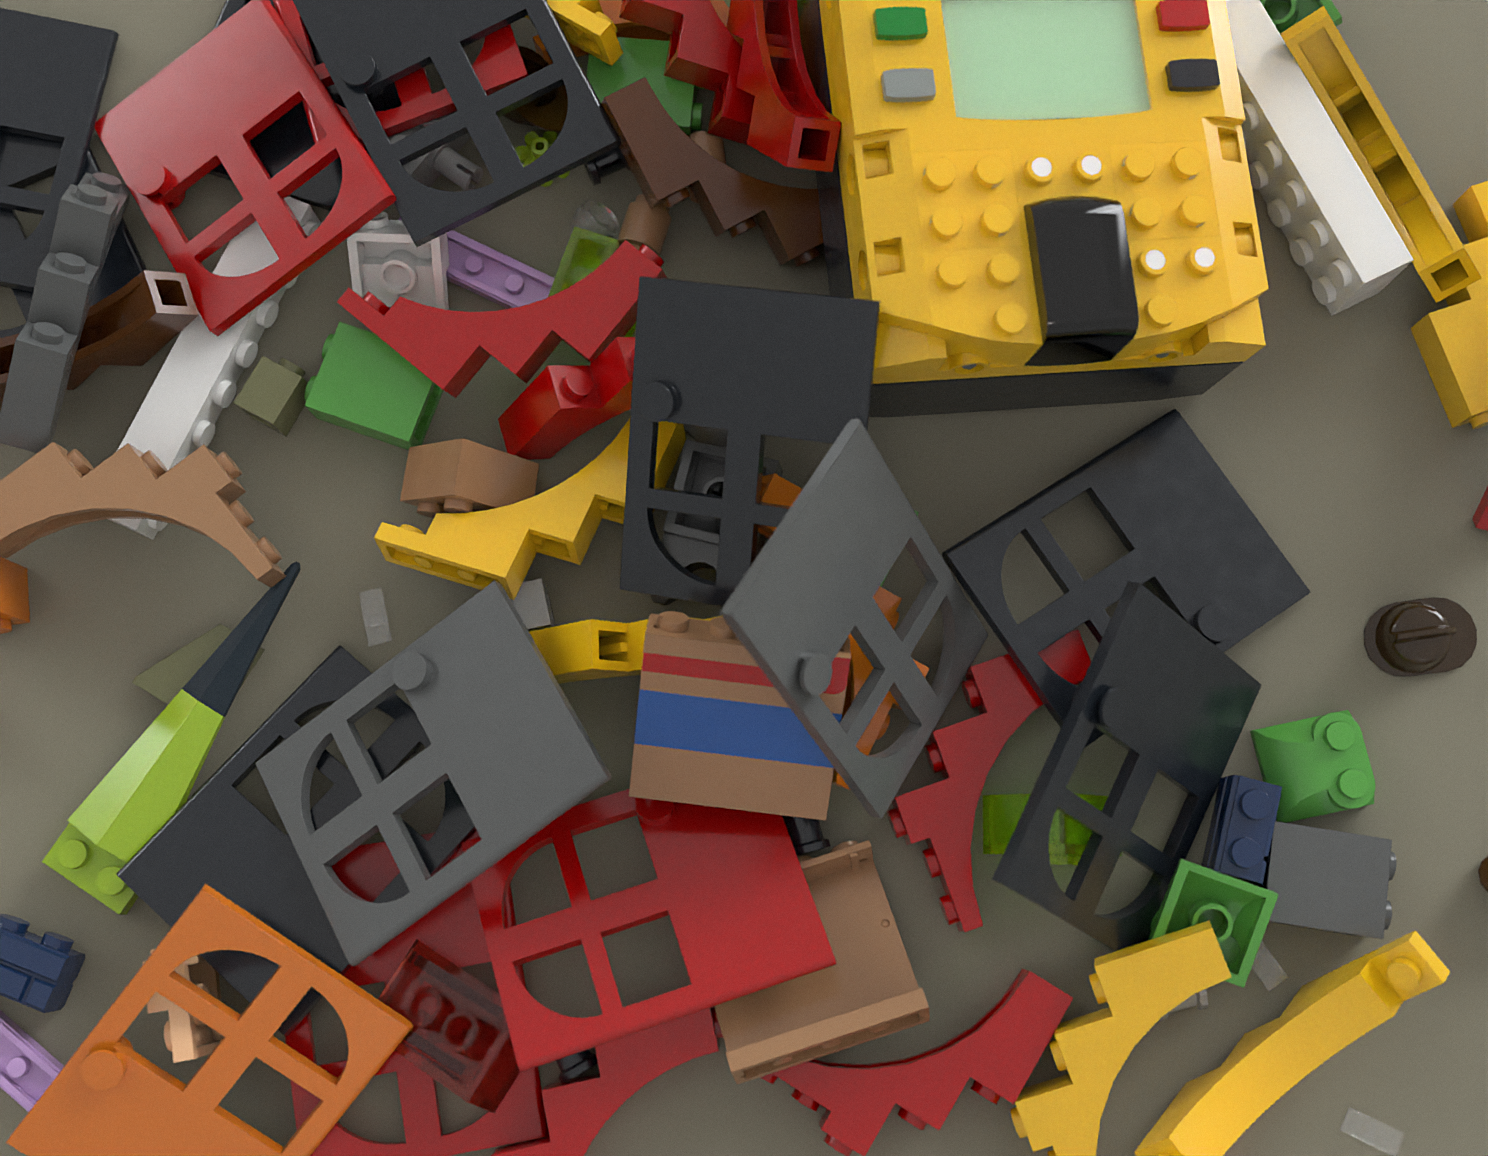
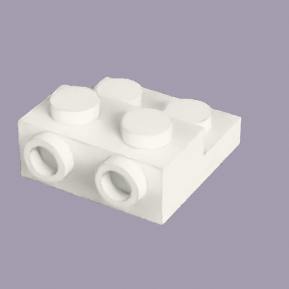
M382 211L347 238L352 289L361 297H364L369 291L389 308L393 306L399 297H403L422 305L449 310L446 271L449 267L447 233L416 247L403 220H388V214Z

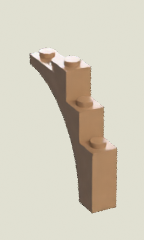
M52 442L0 480V556L5 559L37 539L73 525L105 519H150L184 526L213 539L230 551L258 581L270 588L286 577L277 564L283 559L281 554L265 536L258 540L249 528L255 522L254 519L237 500L246 492L236 479L242 474L241 470L226 452L223 451L217 455L204 444L170 470H167L151 450L142 453L129 443L93 468L77 449L74 448L72 451H68Z

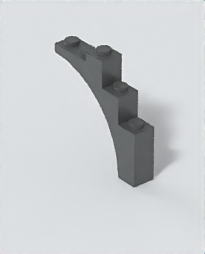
M100 172L86 173L78 186L70 184L60 199L50 251L38 268L28 320L16 338L0 412V443L38 453L51 443L55 435L69 376L90 304L112 240L131 196L127 185L121 184V180L113 175Z

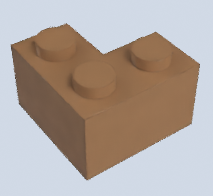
M464 438L409 447L400 501L417 506L418 514L433 518L436 513H468L511 505L534 496L539 464Z

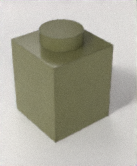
M262 356L233 403L250 418L287 436L305 407L304 394L307 382L303 376L306 372L284 358H281L277 364Z

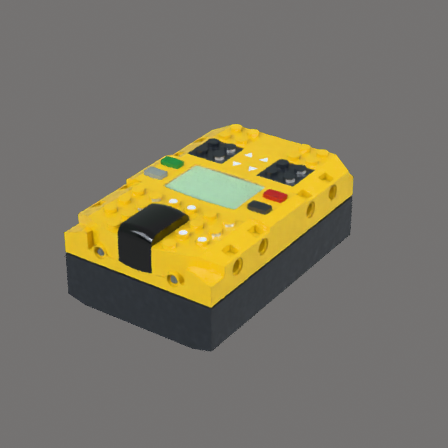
M797 0L801 45L809 77L816 95L826 110L841 121L833 171L815 170L819 192L830 296L880 301L869 417H903L1140 402L1201 395L1266 346L1258 297L1269 288L1241 126L1245 121V114L1226 0Z

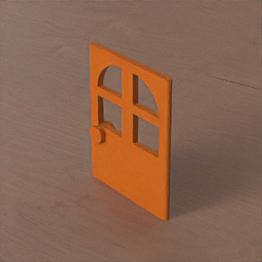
M205 884L16 1127L6 1143L26 1156H311L412 1029L413 1025L408 1019ZM216 950L249 952L280 965L242 1014H239L175 972L174 969L189 958ZM310 987L317 990L334 1007L347 1034L348 1059L339 1078H336L273 1036ZM155 992L224 1036L187 1084L135 1052L131 1042L122 1036ZM255 1057L321 1099L284 1147L218 1105Z

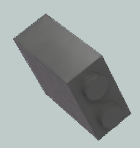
M1275 821L1269 855L1263 859L1267 863L1263 884H1254L1278 894L1269 922L1364 938L1384 939V930L1389 928L1392 919V906L1390 901L1387 900L1388 883L1393 879L1396 871V855L1391 851L1392 840Z

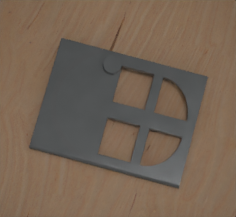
M858 418L852 419L847 423L720 611L721 616L868 814L880 819L883 818L966 675L967 670L988 637L987 631ZM904 546H906L927 581L895 632L873 599V596ZM940 606L943 617V646L939 666L930 687L910 655ZM851 633L874 668L839 724L819 695L829 686L832 677L831 663ZM890 691L910 723L891 746L880 753L866 756L858 750L856 744L886 694Z
M495 580L255 763L340 946L352 966H356L612 778L502 584ZM398 689H403L431 745L382 780L354 723ZM334 739L362 797L315 831L310 812L311 780L321 754ZM450 778L482 840L431 876L400 815ZM379 830L410 891L405 896L386 903H372L358 897L341 882L332 868V865Z

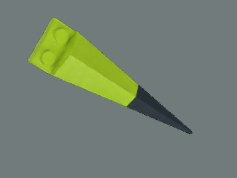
M296 561L285 570L284 574L286 577L264 594L68 818L67 821L70 823L42 862L119 915H126L139 896L116 873L187 801L238 690L301 570L300 563Z

